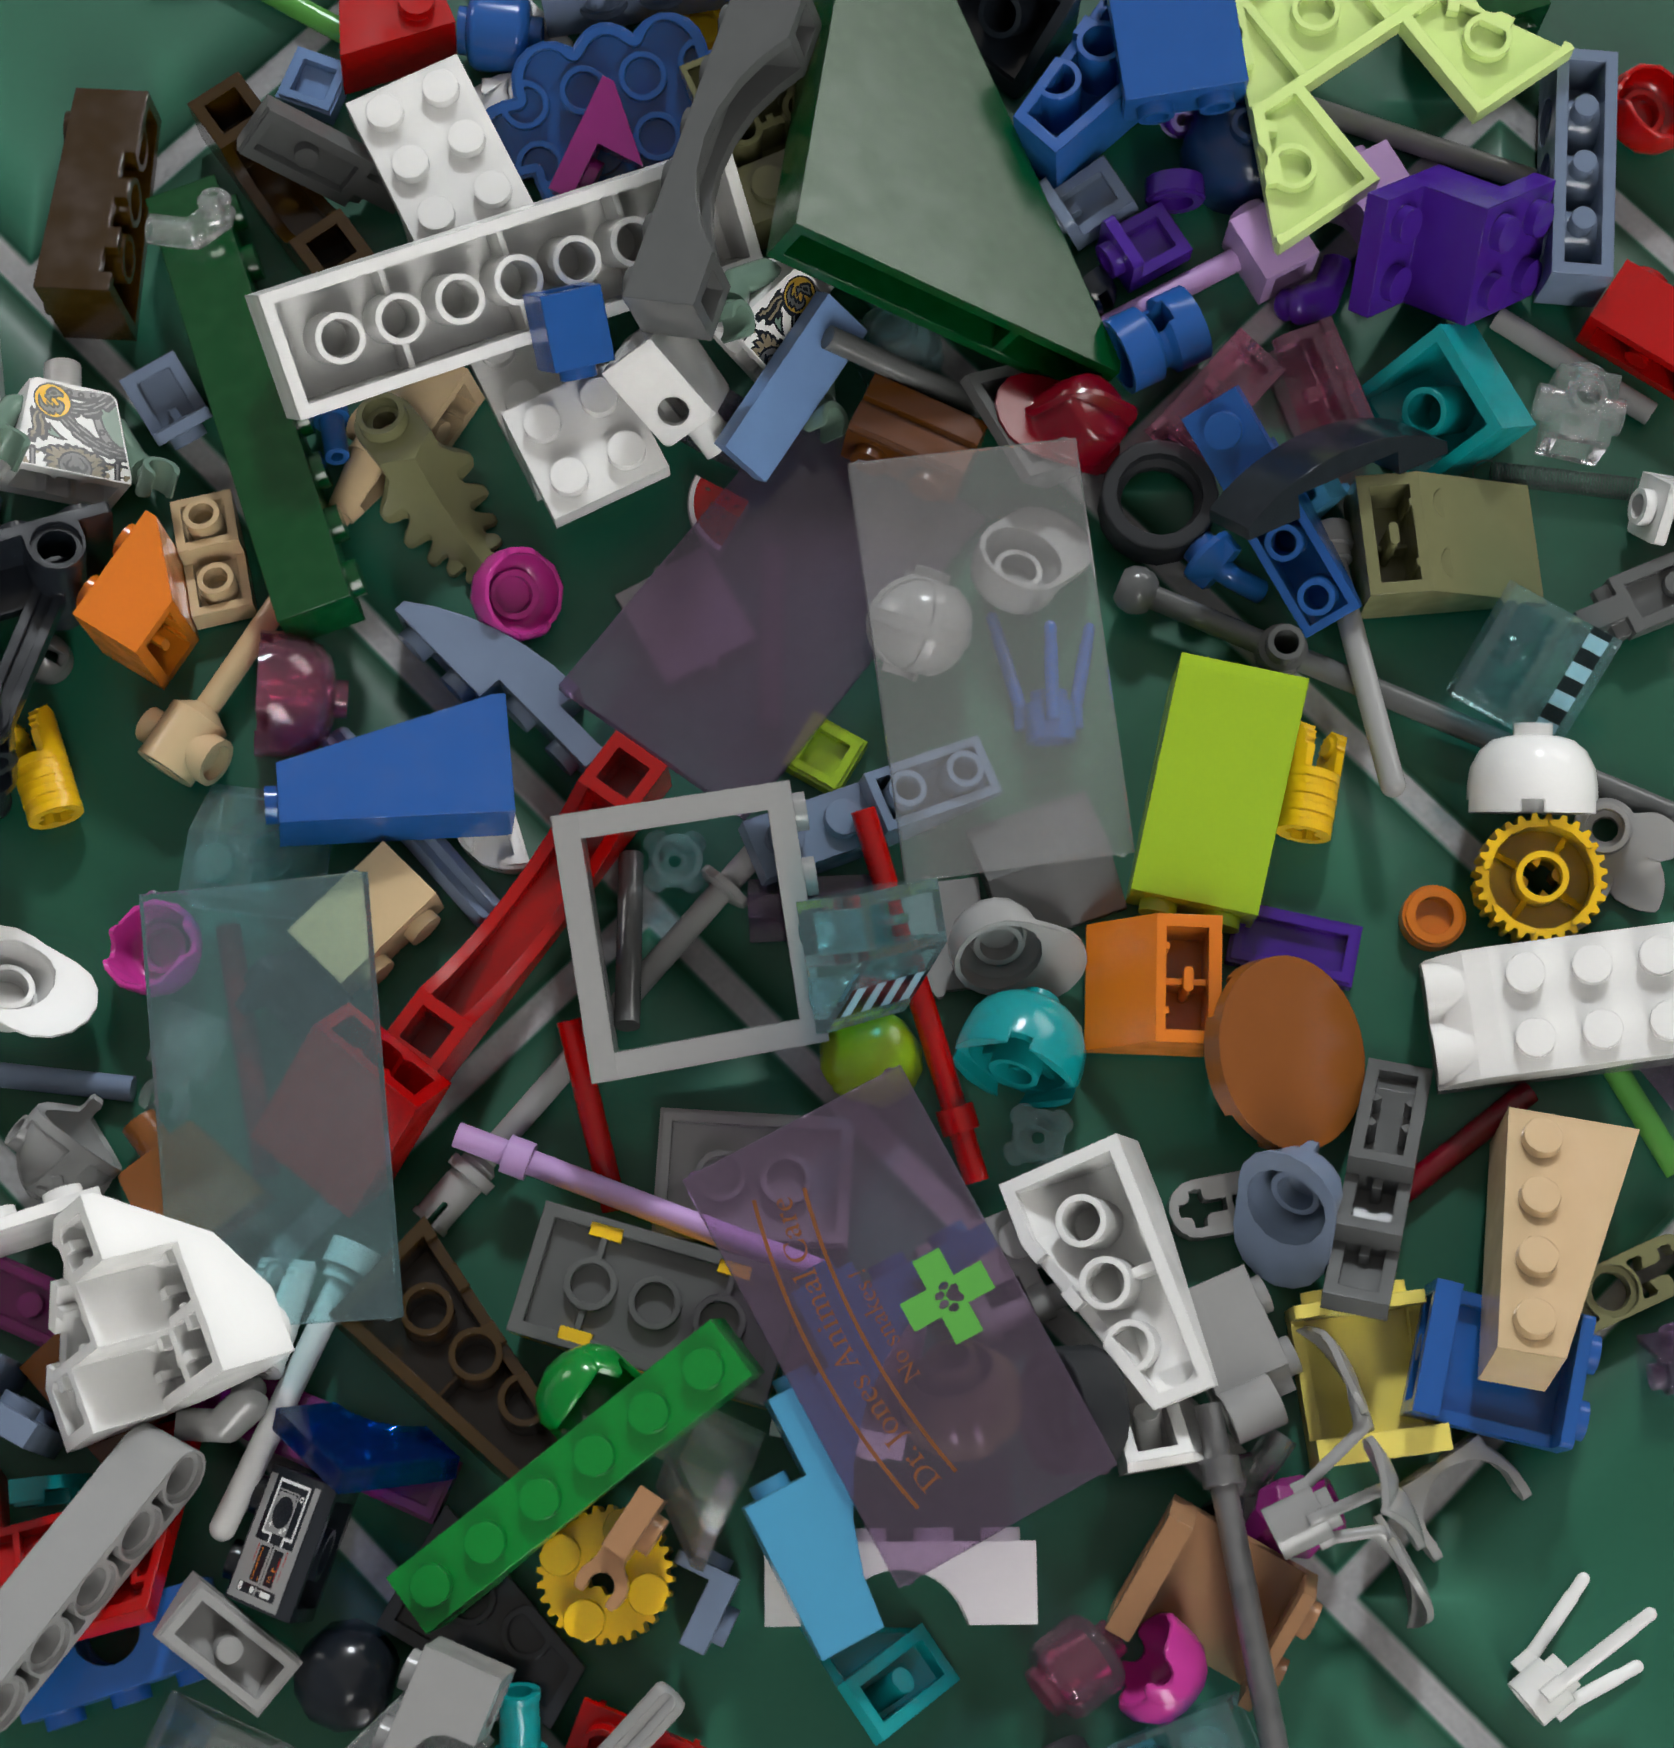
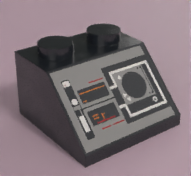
M273 1464L269 1476L263 1475L251 1495L247 1512L254 1514L246 1539L245 1541L236 1539L226 1558L222 1577L229 1579L230 1582L225 1596L287 1623L313 1621L360 1492L287 1466Z

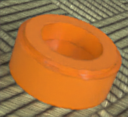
M1439 885L1423 886L1413 891L1402 904L1398 916L1399 928L1403 937L1415 948L1427 952L1440 951L1454 943L1463 932L1466 924L1465 907L1460 898L1450 889Z

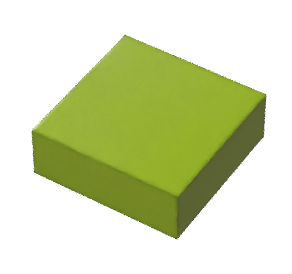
M813 712L784 759L782 770L825 794L846 785L867 750L868 742Z

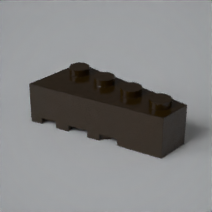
M76 88L71 111H66L64 115V145L33 288L43 302L45 313L51 315L64 338L137 341L151 218L145 199L153 196L161 129V118L148 91Z
M424 1215L330 1314L336 1327L505 1483L556 1443L558 1439L539 1422L535 1402L537 1386L507 1344V1340L478 1300L470 1284L457 1264L454 1263Z

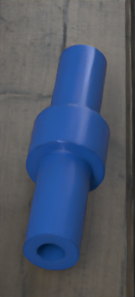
M348 405L312 417L315 428L321 431L325 460L331 465H342L350 458L345 430L350 418Z

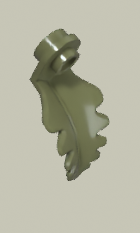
M385 392L363 400L356 411L354 430L361 445L385 475L384 491L380 504L382 519L387 523H395L406 518L409 519L403 538L404 544L408 548L413 549L426 541L432 540L427 555L428 563L433 567H437L448 558L447 574L455 578L466 571V582L472 584V577L484 560L492 555L493 551L501 547L503 543L499 535L486 533V530L497 525L498 520L493 513L474 511L488 497L489 492L483 484L463 482V479L474 466L472 455L466 450L437 442L432 430L405 399L393 393Z

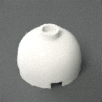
M1513 723V735L1491 740L1478 751L1470 766L1466 800H1468V813L1596 814V801H1598L1596 768L1588 752L1575 740L1553 736V723Z

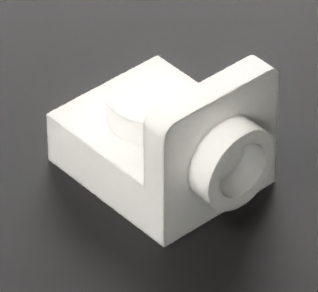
M1643 471L1639 487L1631 495L1628 504L1629 522L1627 530L1629 533L1650 544L1661 546L1666 544L1674 519V476Z

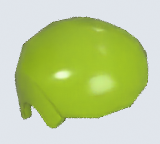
M873 1008L839 1018V1024L830 1025L828 1029L829 1041L820 1044V1070L835 1093L850 1102L885 1108L892 1106L913 1091L923 1071L922 1046L902 1019L888 1011Z

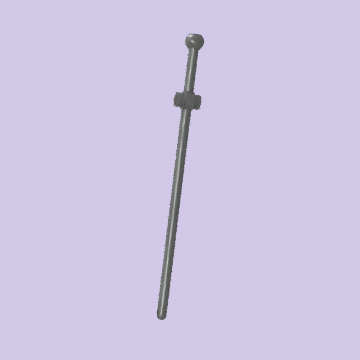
M1131 566L1125 568L1113 595L1117 607L1125 613L1139 615L1148 612V609L1254 653L1255 661L1259 668L1291 675L1298 671L1356 696L1348 665L1308 649L1307 640L1298 627L1292 624L1281 623L1272 625L1266 630L1260 629L1160 587L1155 573L1147 567ZM1276 648L1283 650L1286 654L1279 652ZM1378 678L1386 709L1481 749L1493 739L1513 735ZM1596 769L1598 798H1613L1626 804L1634 813H1659L1674 822V801Z

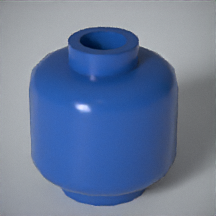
M470 0L468 6H459L456 28L458 55L467 56L469 65L476 71L512 73L517 58L524 50L544 41V17L533 16L532 5L529 0Z

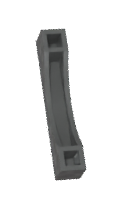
M730 0L728 4L723 5L718 18V34L710 55H706L702 60L699 71V86L691 107H687L683 112L680 124L681 136L673 158L669 159L663 167L661 191L653 213L647 214L643 222L642 243L634 265L626 270L623 277L622 297L641 332L712 341L731 288L720 265L714 238L715 201L721 177L735 146L754 119L779 94L805 76L822 28V22L813 0Z

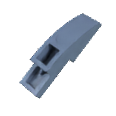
M403 601L395 608L404 629L398 634L400 640L422 663L432 657L446 672L440 678L441 681L461 703L490 694L505 693L507 698V714L525 732L535 727L550 742L544 749L558 767L569 776L576 770L581 774L584 773L602 747L573 719L584 708L580 689L555 666L526 645L498 629L468 616L436 606Z
M978 736L864 773L857 783L807 799L809 830L798 832L801 858L814 856L816 872L819 874L864 857L851 813L861 809L876 806L887 846L889 847L941 825L998 797L1002 790ZM768 813L742 821L738 831L761 886L778 882Z

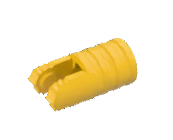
M45 704L29 712V717H27L29 720L28 724L31 726L30 731L36 751L31 745L32 740L29 738V733L25 731V728L19 724H16L14 728L16 753L19 758L16 786L30 828L37 830L64 826L75 821L85 812L54 711L48 704Z
M1300 721L1276 834L1287 840L1299 843L1322 844L1329 842L1332 837L1347 737L1330 732L1323 739L1322 745H1320L1316 766H1312L1316 745L1314 742L1317 738L1316 726Z

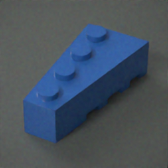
M1100 0L1090 16L1085 15L1074 29L1073 40L1060 58L1055 57L1013 115L1014 128L1035 174L1041 180L1046 177L1053 189L1091 164L1138 123V119L1124 121L1122 117L1121 84L1108 5L1104 6L1103 0Z

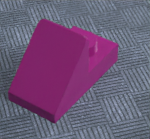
M602 75L549 185V190L554 195L597 183L605 165L604 162L596 159L600 150L638 169L644 168L615 83Z

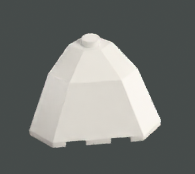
M94 1192L79 1195L53 1219L52 1244L60 1251L64 1266L63 1278L50 1281L48 1329L55 1335L60 1333L59 1362L49 1364L46 1367L45 1390L67 1453L128 1431L140 1423H148L200 1403L265 1372L295 1350L291 1341L290 1320L284 1309L278 1305L272 1286L214 1232Z

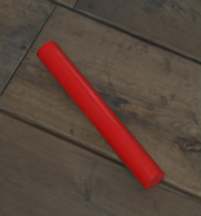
M577 1017L558 1022V1031L592 1172L621 1182L598 1083L591 1084L582 1019ZM600 1203L602 1213L618 1211L615 1208Z

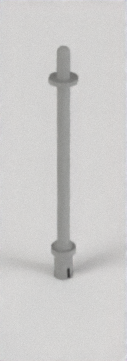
M745 845L721 872L710 865L703 867L701 874L709 886L642 961L641 1001L728 902L742 909L749 903V900L740 888L753 875L755 869ZM615 992L611 996L613 1015L615 1007ZM564 1051L560 1053L492 1130V1134L507 1140L512 1135L522 1137L568 1085L570 1076ZM456 1152L448 1160L452 1167L424 1199L413 1207L412 1211L420 1218L425 1215L426 1219H428L441 1203L446 1202V1208L431 1223L432 1228L444 1238L449 1228L482 1192L487 1196L495 1187L491 1181L495 1177L494 1167L497 1165L496 1163L464 1152L462 1156Z

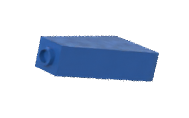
M490 694L276 762L277 785L264 786L266 825L279 824L280 847L512 834L516 810L506 694Z

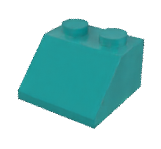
M1474 323L1467 326L1439 324L1348 396L1360 418L1395 420L1447 441V454L1406 472L1421 471L1459 476L1473 469L1477 462L1492 459L1536 426L1530 413ZM1482 461V462L1478 463L1475 467H1477V466H1479V465H1481V464H1483V463H1485V462H1487V461Z

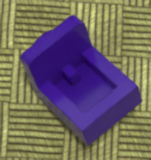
M1160 201L1120 224L1114 215L1103 220L1095 251L1099 263L1102 264L1112 279L1119 278L1129 294L1189 261L1193 248Z

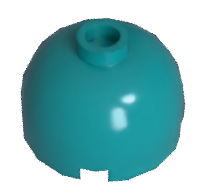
M1027 987L1025 989L1001 991L987 996L978 1003L959 1032L954 1048L956 1052L953 1061L955 1067L968 1081L989 1094L997 1096L998 1083L1026 1093L1019 1103L1020 1105L1032 1108H1056L1069 1104L1073 1099L1075 1090L1084 1072L1087 1053L1081 1025L1070 1011L1060 1003L1058 997L1043 988Z

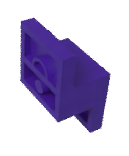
M1438 164L1368 192L1348 310L1369 318L1398 304L1406 303L1454 323L1467 326L1531 296L1542 274V263L1539 259L1544 235L1548 231L1554 217L1552 197L1556 180L1538 173H1532L1504 186H1498Z

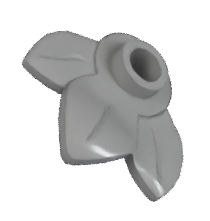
M1598 798V801H1596V814L1576 815L1574 822L1578 821L1581 823L1579 828L1581 832L1588 829L1592 832L1589 840L1591 843L1597 842L1599 844V847L1595 850L1596 855H1604L1605 860L1600 863V867L1608 869V874L1602 877L1601 880L1608 883V887L1601 893L1606 897L1610 894L1616 901L1631 909L1647 913L1657 912L1663 900L1665 890L1664 872L1660 862L1674 858V822L1659 813H1633L1626 804L1613 798ZM1601 819H1609L1616 824L1618 833L1611 841H1600L1593 835L1592 828L1594 824Z

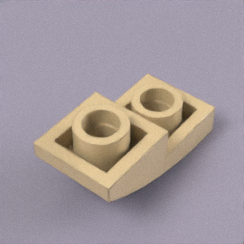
M231 489L170 502L177 553L184 566L191 617L197 630L254 618L258 612L255 593Z

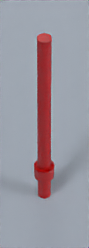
M876 806L851 813L900 976L904 977L926 971ZM926 976L914 997L908 998V1003L941 1107V1111L935 1113L942 1136L950 1137L964 1185H969L989 1178L974 1130L980 1124L973 1101L966 1103L928 976Z

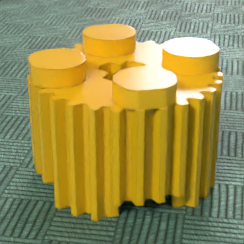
M1532 813L1527 820L1523 816H1519L1513 823L1508 821L1500 829L1497 828L1482 845L1479 855L1473 862L1478 867H1475L1471 872L1470 877L1474 878L1475 881L1470 886L1474 905L1481 910L1479 913L1480 917L1488 916L1490 921L1487 926L1489 928L1498 926L1500 928L1499 936L1503 937L1508 933L1511 935V942L1513 943L1520 939H1524V942L1571 936L1591 922L1590 918L1599 913L1598 905L1606 900V896L1601 892L1608 887V883L1602 881L1601 878L1608 874V869L1600 867V863L1605 860L1604 855H1596L1595 850L1599 847V844L1597 842L1591 843L1589 837L1592 832L1589 829L1584 832L1579 830L1580 822L1575 821L1570 825L1567 823L1566 815H1562L1557 820L1553 819L1552 813H1547L1542 819L1539 818L1537 813ZM1539 865L1546 867L1550 871L1546 879L1549 885L1554 887L1550 895L1544 890L1536 895L1527 889L1529 881L1523 876L1525 866L1532 872Z
M596 1505L593 1506L592 1513L589 1510H585L578 1516V1519L575 1518L547 1541L539 1555L541 1566L537 1567L536 1572L543 1575V1580L537 1583V1588L545 1590V1594L540 1598L541 1603L550 1604L551 1607L546 1613L549 1617L558 1616L559 1619L556 1623L558 1628H564L569 1636L581 1640V1642L588 1643L595 1639L596 1645H604L609 1639L613 1645L622 1643L623 1637L626 1641L637 1638L636 1631L640 1634L646 1633L650 1630L648 1622L655 1624L660 1620L657 1613L668 1609V1605L665 1603L667 1597H673L674 1592L668 1587L670 1583L676 1582V1577L671 1575V1569L677 1567V1564L669 1561L668 1556L674 1551L672 1547L663 1545L667 1539L665 1534L661 1535L647 1556L636 1550L631 1559L627 1561L626 1573L629 1578V1593L624 1603L616 1610L610 1611L604 1607L608 1598L612 1595L608 1594L604 1586H593L591 1580L584 1591L574 1586L578 1572L597 1555L603 1541L625 1510V1507L618 1509L617 1506L608 1505L605 1511L604 1507Z

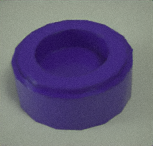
M1187 168L1165 169L1152 173L1146 177L1144 182L1145 203L1147 207H1151L1161 201L1169 214L1186 213L1195 210L1206 199L1203 175L1196 170Z

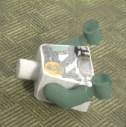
M760 258L725 271L731 288L713 339L754 383L817 291L830 293L834 286L772 258ZM835 381L803 427V430L806 432L820 429L819 440L823 444L845 435L849 426V420L844 408L836 402Z
M64 357L49 359L44 364V378H29L18 394L6 395L0 400V491L71 505L79 503L92 505L106 501L111 509L128 490L132 482L136 485L135 494L138 497L148 498L151 495L152 489L163 493L166 498L173 499L180 474L179 467L168 459L156 456L149 457L143 451L126 421L120 418L117 399L109 392L82 387V367L76 360Z

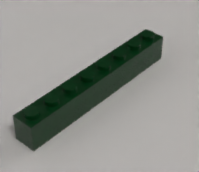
M213 174L146 198V204L277 622L295 646L366 620L359 597L368 594V589L356 559L346 560L341 545L342 542L351 539L349 530L337 504L329 506L324 489L333 486L332 478L320 450L312 453L307 440V436L316 433L312 417L302 421L286 417L245 299V295L259 291L257 281L266 279L254 245L252 243L244 245L240 231L249 229V223L237 194L226 196Z

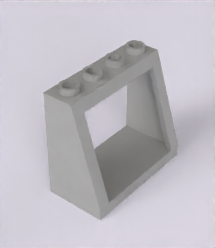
M790 780L550 816L591 1084L829 1041L827 1025L839 1024V1018H837L838 1010L833 985L821 987L817 961L829 959L824 921L811 922L807 896L819 895V886L814 856L801 858L798 832L809 830L804 791L792 793ZM767 810L799 1019L619 1051L586 838Z

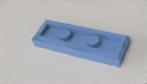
M817 291L714 442L717 447L755 480L767 482L848 362L847 359L822 349L821 340L826 329L833 325L862 339L868 332L829 293Z

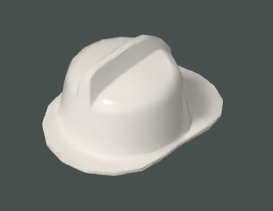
M0 925V1032H18L29 1037L54 1038L72 1033L86 1024L97 1009L98 988L92 975L77 962L45 945L36 937L16 927Z

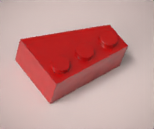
M339 0L340 60L344 95L403 78L457 54L456 21L447 0Z

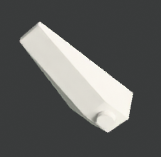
M1116 1133L999 1184L1021 1246L1036 1264L1041 1265L1062 1291L1061 1296L1073 1311L1078 1312L1103 1342V1348L1153 1410L1162 1409L1218 1386L1164 1206L1137 1140Z

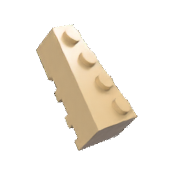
M1508 1107L1489 1146L1478 1380L1545 1392L1562 1367L1569 1353L1640 1129Z

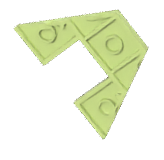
M1235 0L1249 79L1244 98L1275 254L1277 256L1365 198L1368 192L1377 188L1380 180L1310 94L1311 91L1398 34L1469 121L1475 124L1569 61L1575 49L1574 46L1567 41H1564L1562 46H1559L1513 24L1515 17L1502 11L1495 13L1486 11L1479 6L1476 0Z

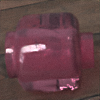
M1070 1615L1051 1628L1028 1648L1027 1657L1030 1668L1024 1672V1677L1038 1700L1055 1717L1060 1716L1063 1712L1072 1718L1080 1719L1086 1717L1124 1686L1126 1674L1120 1658L1127 1653V1648L1120 1637L1105 1629V1620L1101 1619L1094 1625L1090 1620L1081 1615Z

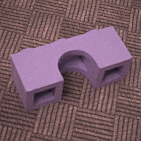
M1387 139L1368 149L1364 145L1354 147L1380 178L1376 189L1410 176ZM1367 196L1328 222L1346 229L1358 246ZM1261 199L1251 200L1234 211L1230 216L1222 243L1224 251L1232 249L1236 253L1241 264V270L1238 273L1258 305L1275 297L1283 288H1292L1310 279L1320 253L1308 235L1277 256L1273 250L1265 203Z

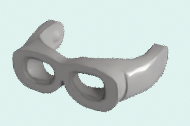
M1472 1433L1453 1445L1454 1450L1443 1452L1436 1461L1419 1468L1403 1479L1398 1485L1407 1494L1417 1513L1426 1547L1422 1549L1434 1563L1441 1559L1443 1555L1437 1542L1433 1540L1427 1531L1423 1518L1424 1506L1432 1484L1446 1468L1463 1461L1480 1460L1491 1464L1500 1471L1511 1487V1490L1522 1501L1532 1495L1529 1486L1517 1469L1501 1453L1485 1444L1479 1434Z

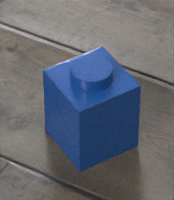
M580 282L523 294L538 370L559 373L560 381L568 382L596 376L598 374L596 364L615 360L601 284Z

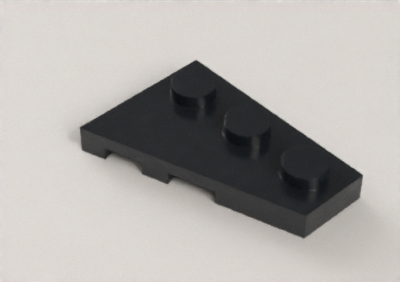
M445 1505L420 1550L460 1519L450 1505ZM510 1575L448 1625L428 1634L421 1628L396 1591L376 1626L403 1642L422 1651L426 1644L439 1636H443L515 1668L516 1671L511 1683L529 1682L540 1687V1723L550 1729L554 1727L588 1667Z

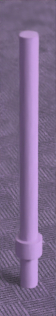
M463 1122L460 1123L455 1133L452 1147L499 1164L498 1171L522 1181L528 1175L743 1258L772 1266L762 1236L536 1151L538 1144L512 1135L507 1140ZM767 1238L777 1268L800 1274L824 1261L808 1253L805 1259L800 1262L790 1261L784 1253V1244ZM789 1246L785 1247L787 1256L792 1259L800 1258L805 1253Z

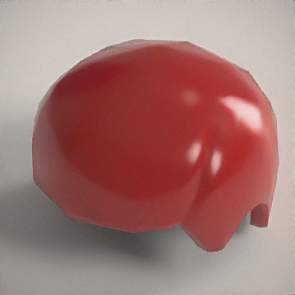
M1640 63L1618 77L1616 139L1635 153L1655 156L1674 148V75L1662 65Z

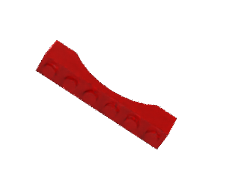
M616 730L580 776L559 815L663 799L672 787L668 765ZM552 827L523 871L484 922L463 946L417 990L387 1030L448 1081L452 1079L567 926ZM638 830L586 838L594 889Z

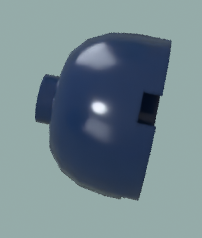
M1245 98L1243 102L1236 103L1232 110L1222 114L1202 115L1198 111L1191 119L1184 136L1179 162L1180 168L1183 167L1202 173L1206 194L1203 204L1214 212L1231 216L1240 206L1251 200L1261 199L1264 202Z

